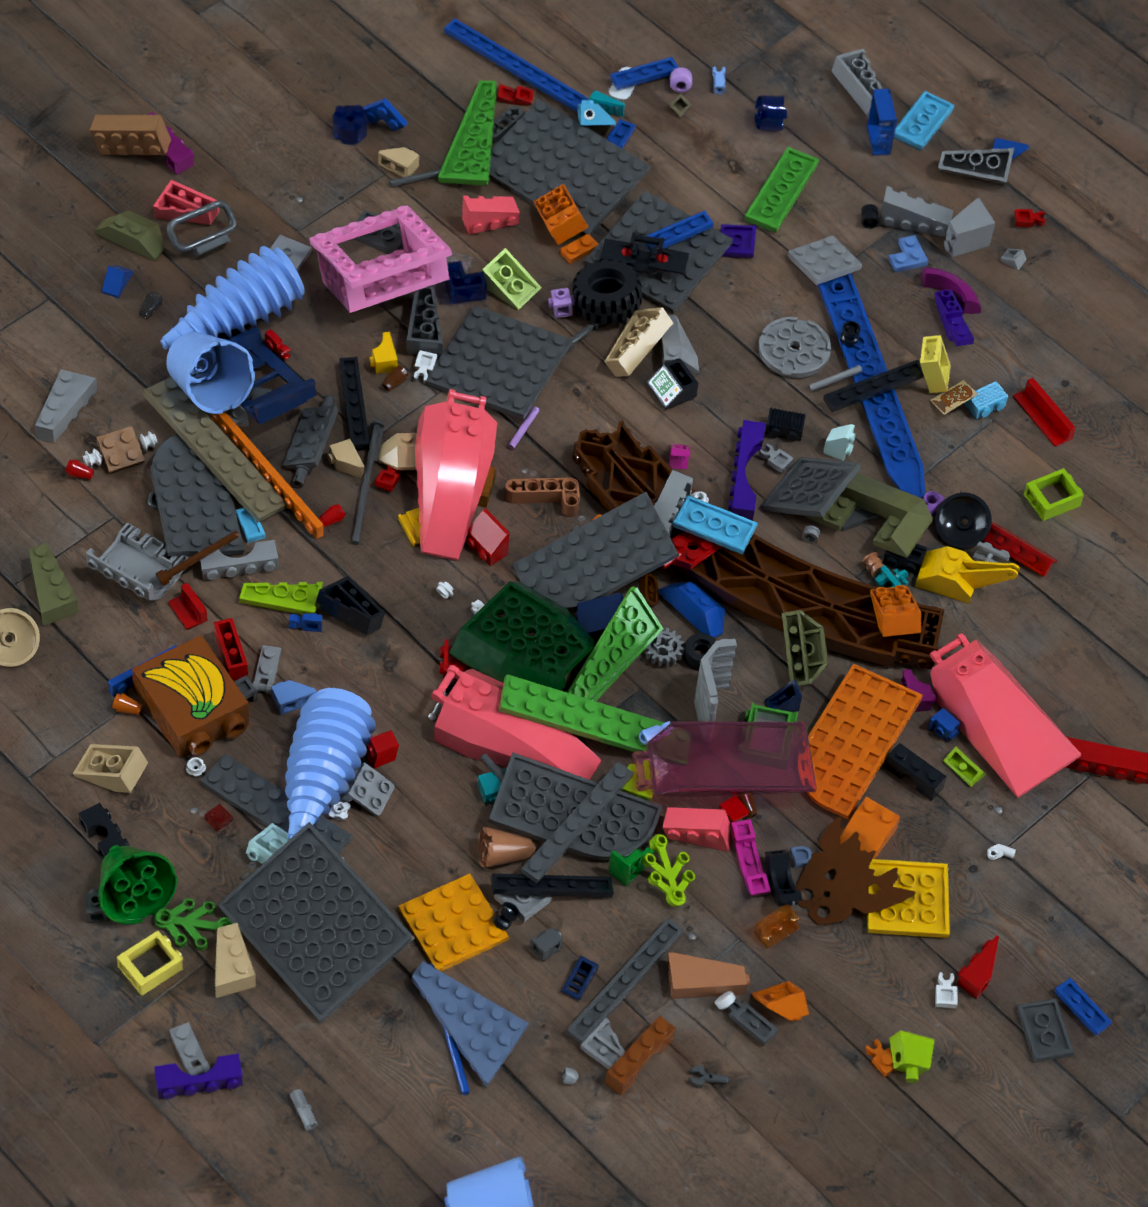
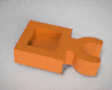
M875 1039L873 1045L876 1049H872L867 1045L865 1052L869 1056L874 1057L872 1059L873 1065L884 1077H887L895 1071L892 1053L889 1048L883 1050L881 1042Z

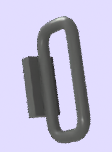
M218 200L174 218L167 225V234L176 250L184 253L192 250L194 257H197L227 244L230 241L228 234L235 230L237 221L229 204ZM218 207L224 209L230 222L228 227L187 245L179 243L174 233L176 225Z

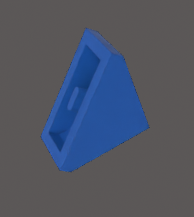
M118 265L108 266L102 293L119 298L133 275V270Z

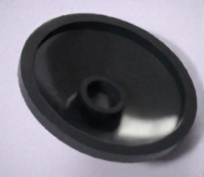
M963 492L953 494L941 503L936 512L935 524L938 534L947 544L956 548H971L982 542L989 534L992 516L988 505L983 499L972 493ZM963 520H968V524L966 526H963L961 524Z

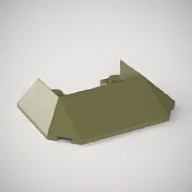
M859 473L855 475L823 517L806 516L807 519L837 531L841 530L856 507L885 517L887 521L873 539V545L905 558L910 555L933 520L924 499Z

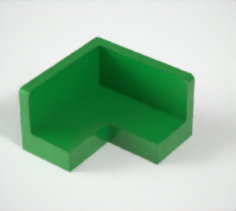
M649 847L644 851L636 849L632 854L622 857L613 850L610 854L608 873L627 887L646 868L642 863V858L648 853L654 855V851Z

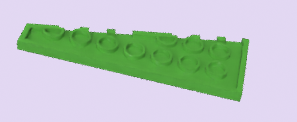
M479 81L439 173L438 180L440 183L488 185L497 93L496 81Z
M632 586L627 592L567 693L597 701L664 629L637 587Z

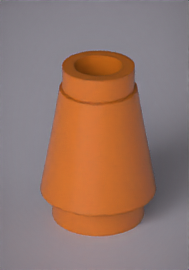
M117 693L112 708L116 709V712L139 715L143 704L123 693L122 695Z

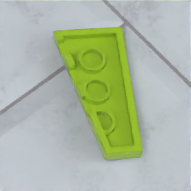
M279 582L278 585L244 583L239 603L301 615L316 614L317 607L315 602L319 590L323 588V582H317V584L299 582V584L287 585V582Z

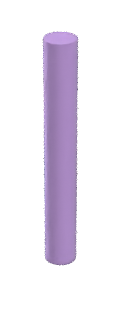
M534 406L508 444L509 449L514 450L539 413L540 409Z

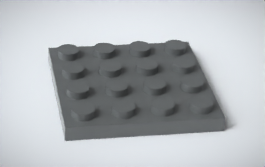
M800 457L761 506L764 511L823 517L861 467L858 462Z

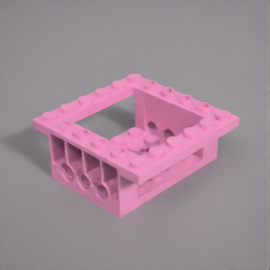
M408 205L400 206L392 211L382 212L374 217H367L359 222L349 223L341 228H334L329 232L318 233L309 238L310 244L318 253L323 283L350 313L449 280L446 257L452 256L451 248ZM400 224L403 243L402 250H395L393 253L380 255L375 259L362 261L356 265L337 245L338 243Z

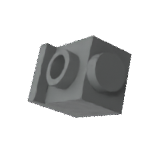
M99 889L90 890L89 893L85 894L87 923L108 921V917L103 912L99 903Z
M553 928L543 931L537 936V939L535 937L531 938L530 949L545 962L562 948V934Z

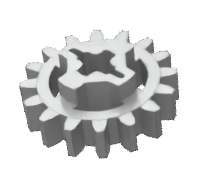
M666 628L644 649L643 653H646V659H652V664L659 662L658 666L661 667L662 663H665L666 667H669L670 662L675 665L677 660L682 659L685 642L681 641V635L676 636L675 630L671 633L669 628Z

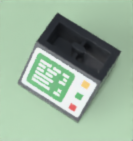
M678 358L664 364L647 382V385L663 408L667 410L697 397L699 383L683 361Z

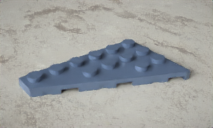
M422 961L412 975L411 981L420 990L422 997L426 998L435 1016L445 1026L447 1033L451 1034L464 1058L470 1062L473 1071H476L482 1079L483 1085L488 1087L528 1028L529 1023Z

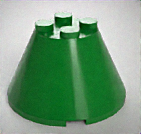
M115 845L111 847L100 866L99 903L106 916L117 923L136 924L143 922V918L152 914L155 916L160 909H164L168 905L177 887V875L175 874L173 864L159 853L131 846Z

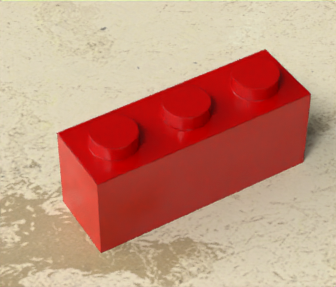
M233 618L214 622V636L225 670L233 681L246 675L248 676L247 660Z

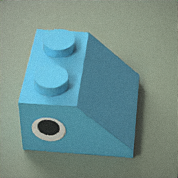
M582 100V104H578V123L580 125H615V120L599 104H595L594 100Z

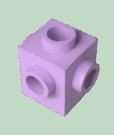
M569 288L551 290V298H548L549 308L553 309L555 318L573 316L572 306L575 305L574 296L570 295Z

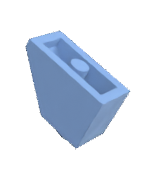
M291 680L279 682L271 686V697L280 715L302 708L307 703L308 698L312 694L317 693L315 688Z

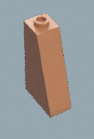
M673 952L668 953L667 968L672 999L721 996L727 991H732L734 995L745 994L746 987L750 986L749 974H745L744 966Z

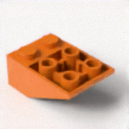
M564 184L534 201L557 245L588 228L587 223Z
M897 585L891 588L878 587L870 590L878 627L883 637L921 633V611L908 586Z

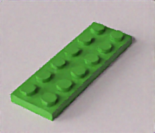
M787 147L747 211L744 220L777 233L818 166L819 159Z

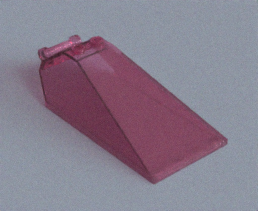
M671 721L667 727L648 741L647 751H636L632 754L633 761L636 763L637 790L645 791L652 789L654 796L688 798L816 792L817 790L806 722ZM644 760L649 762L651 780L645 779Z

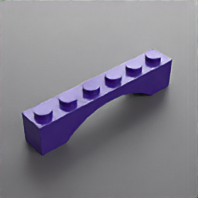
M743 420V426L738 429L737 438H741V441H737L735 452H738L739 456H735L734 467H737V471L733 470L732 482H735V486L731 485L730 496L733 497V500H729L728 511L753 521L756 495L747 482L745 468L754 454L762 449L765 423Z

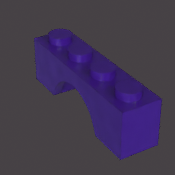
M239 1053L217 1057L213 1068L201 1075L184 1073L178 1068L176 1063L154 1066L158 1099H171L179 1095L191 1096L198 1092L206 1091L210 1093L218 1089H235L243 1086Z

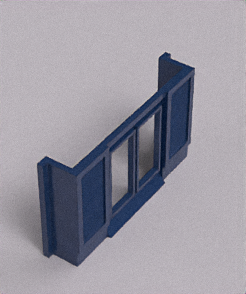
M257 327L228 339V341L235 342L248 351L253 359V370L267 364L274 371L255 380L252 389L278 376L287 383L252 401L246 398L240 404L246 413L259 425L317 396L315 389L316 381L313 378L303 381L262 343L260 330Z

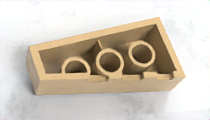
M663 307L636 310L604 361L615 377L629 376L673 324V321Z

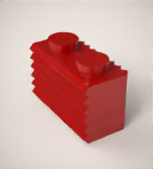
M392 730L370 738L369 745L366 746V761L368 764H372L375 769L396 760L399 744Z

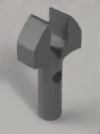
M697 1065L689 1071V1075L700 1076V1078L689 1077V1083L695 1088L702 1089L703 1084L706 1082L728 1084L729 1082L727 1075L707 1074L704 1071V1066Z

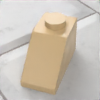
M405 147L380 150L378 152V165L402 177L411 176L419 167V154Z
M350 439L329 445L327 457L329 463L334 465L336 471L360 479L364 478L365 466Z

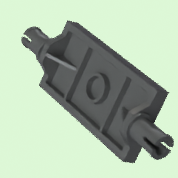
M330 395L323 397L321 407L306 408L302 413L283 463V467L286 470L296 471L292 480L294 487L302 488L311 468L318 467L339 411L336 405H333L335 402L334 397Z

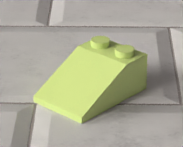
M506 248L475 275L488 291L516 310H519L542 288Z

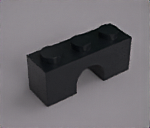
M901 743L887 756L885 768L898 778H901L904 774L911 776L917 784L916 790L930 801L943 790L947 776Z
M101 803L78 813L79 823L88 838L95 835L106 836V839L97 843L98 854L102 860L109 853L111 847L115 845L130 846L128 840L121 837V830L117 823L113 824L111 821L112 817L107 808L104 809Z

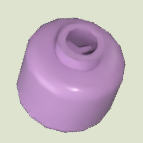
M683 67L674 69L670 75L671 88L678 93L687 92L692 86L691 72Z

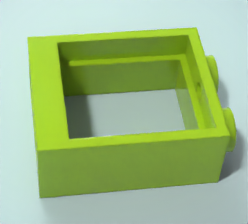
M1064 468L1026 483L1024 496L1042 521L1081 506L1084 496L1082 489L1075 484L1073 477ZM1060 482L1070 496L1049 504L1040 490Z

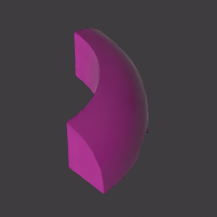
M922 268L923 287L935 288L941 291L952 290L963 310V314H981L980 301L973 289L964 280L942 269Z

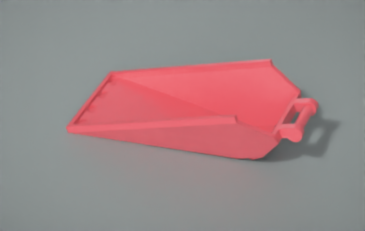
M960 633L956 636V639L939 650H934L930 653V657L936 664L930 673L936 696V704L941 709L944 708L960 722L959 730L1017 798L1081 757V753L1004 665L978 640L969 643L966 636ZM962 645V649L944 661L941 659L942 656Z

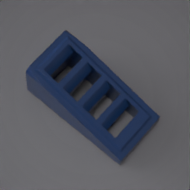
M580 956L561 992L580 1001L597 973L599 964ZM581 966L591 970L590 973L580 969ZM577 973H580V974L586 976L587 979L585 980V979H583V978L577 976ZM575 979L583 983V986L581 987L572 981ZM569 986H572L580 990L579 993L577 994L572 990L568 989Z

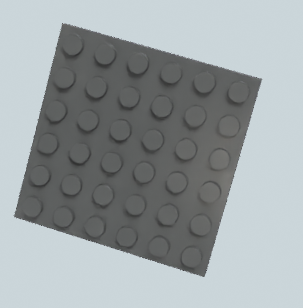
M644 190L585 259V265H591L594 261H603L600 260L605 238L630 242L633 232L637 233V235L647 236L691 216ZM710 228L665 248L689 253L685 274L654 270L653 274L637 271L641 279L642 297L674 314L731 246L733 239L714 228ZM637 242L640 250L650 252L644 243Z
M474 306L443 352V356L435 364L433 371L429 373L428 378L425 380V385L447 393L449 389H454L456 392L476 397L485 396L486 407L524 420L571 347L572 339Z

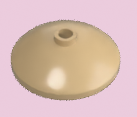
M15 608L1 609L0 665L5 667L22 665L29 661L38 649L40 642L38 626L33 618L22 610ZM11 636L12 641L6 642L5 637Z

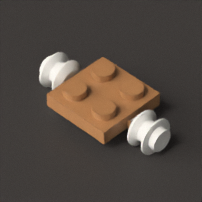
M132 426L96 437L101 452L99 453L95 448L91 454L85 451L83 461L86 466L92 469L93 464H97L100 467L104 459L108 473H112L143 463L145 459L141 448L146 452L150 446L155 449V445L158 444L155 434H151L148 431V436L144 437L140 434L139 440H137Z

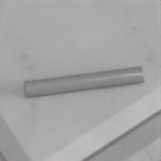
M858 365L810 384V390L813 392L861 373L862 368Z

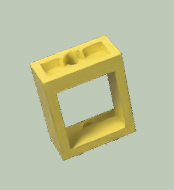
M941 335L923 337L920 365L929 392H948L951 365Z
M156 931L117 956L119 969L141 996L183 970V957L178 950H174L166 935L162 936L159 931ZM159 945L172 961L144 978L131 961Z

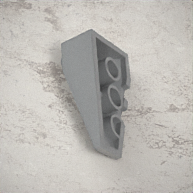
M668 315L673 324L660 338L662 366L680 358L692 374H699L698 356L676 315Z

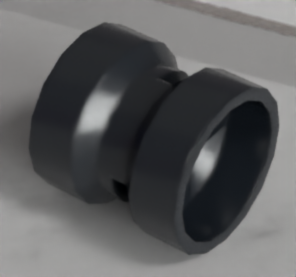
M867 204L861 208V222L864 228L873 229L879 225V209L876 205Z
M847 321L843 324L840 339L844 345L854 346L858 343L861 328L857 322Z
M504 902L500 907V911H497L492 916V921L499 929L508 930L512 925V921H515L520 916V911L513 903Z

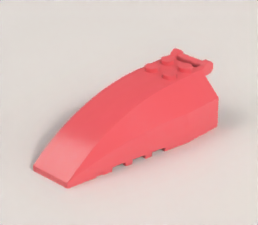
M449 389L447 402L425 406L419 417L415 444V463L418 478L421 553L455 561L459 560L494 455L497 422L484 410L486 404L485 396L476 397ZM454 399L478 404V408L454 403Z
M454 665L449 666L441 684L431 694V698L434 701L443 704L435 724V742L479 761H482L480 757L486 753L494 763L502 765L504 768H507L512 753H516L591 780L601 763V759L577 737L560 729L500 712L499 706L504 683L474 669L462 672ZM452 679H458L449 695H443Z

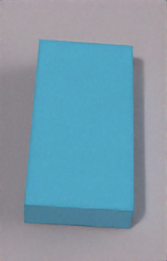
M245 508L235 510L237 520L247 543L265 538V532L260 522L257 523Z

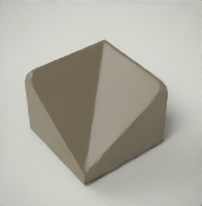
M679 93L668 106L681 117L692 104Z

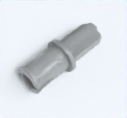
M294 1090L290 1097L295 1105L296 1115L300 1116L306 1131L316 1128L318 1123L311 1111L312 1106L307 1103L302 1090Z

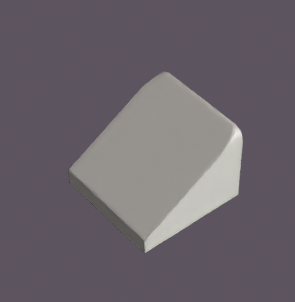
M1008 249L1000 261L1019 270L1025 263L1026 256L1023 249Z

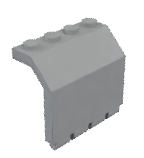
M736 639L716 641L700 662L694 705L702 738L707 743L712 740L718 706L717 690L730 687L729 680H731L732 676L731 669H733V658H735V647H737Z

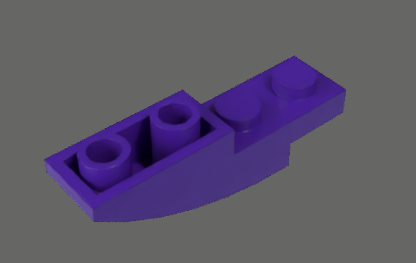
M952 290L934 292L938 312L949 340L954 341L956 346L974 344V337L962 317L963 310Z

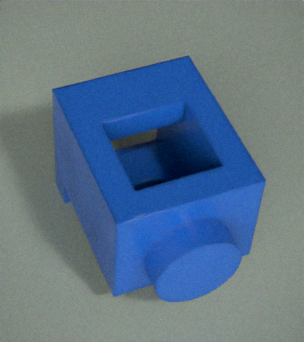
M942 708L930 718L927 729L929 731L934 730L939 737L946 741L953 740L959 734L960 722Z

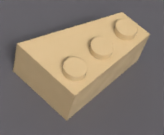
M234 923L217 928L216 998L256 987L255 972L238 924Z

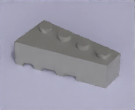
M864 48L836 56L831 72L865 114L869 116L873 90L882 89V87L875 78L876 74L870 67L869 59H866Z

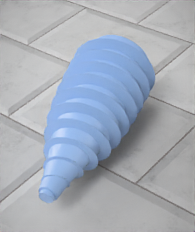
M266 246L260 247V257L257 254L250 253L248 257L249 264L242 260L238 261V272L233 268H228L226 271L227 280L222 276H217L216 288L207 284L205 287L206 297L201 294L196 295V306H187V315L184 318L180 317L179 323L162 337V340H160L161 345L165 350L170 349L180 336L190 332H200L214 337L224 333L231 339V330L237 329L243 333L244 325L250 324L253 328L257 327L256 320L259 318L269 323V313L273 312L276 316L281 317L280 308L283 306L292 311V301L296 299L303 301L302 295L305 293L302 280L296 268L280 248L276 247L271 250Z
M325 688L312 694L308 698L307 703L301 708V717L297 721V729L293 734V743L290 746V756L287 760L288 770L285 774L287 783L285 794L289 799L287 807L291 812L289 815V839L308 822L314 825V823L320 821V815L330 813L331 809L328 805H335L340 802L339 794H343L348 790V782L355 778L354 769L357 770L361 766V758L366 754V746L369 745L371 734L376 730V723L371 717L372 710L369 704L352 692L337 688Z

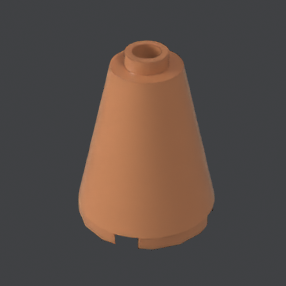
M483 827L484 831H480L478 852L482 853V859H478L480 866L483 868L530 859L535 854V843H532L530 838L489 827Z

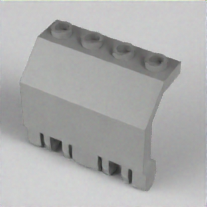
M126 523L115 541L100 558L94 555V551L91 548L86 552L87 565L91 569L98 570L108 579L115 580L122 587L134 591L137 596L144 597L149 601L162 599L179 580L184 570L174 575L170 583L162 586L155 573L165 569L168 571L189 558L187 556H172L170 559H167L166 544L153 536L151 537L149 534H145L139 541H136L141 534V530L130 523Z

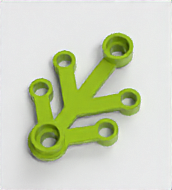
M657 834L649 841V846L653 851L658 852L662 866L656 863V858L651 853L646 854L642 858V863L654 870L648 876V882L667 894L666 901L670 906L679 907L686 901L684 891L688 884L695 879V874L691 870H686L681 875L682 880L678 886L675 878L682 866L689 862L690 857L686 852H680L676 856V862L671 868L665 848L667 846V838L664 835ZM662 877L667 881L668 885L661 881Z

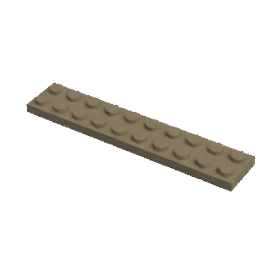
M172 377L143 390L142 395L257 523L287 508L284 499L278 495L270 483L213 420L189 399Z

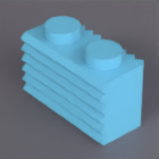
M995 381L975 390L978 395L964 403L976 419L984 418L993 411L1002 410L1006 406L1008 394Z

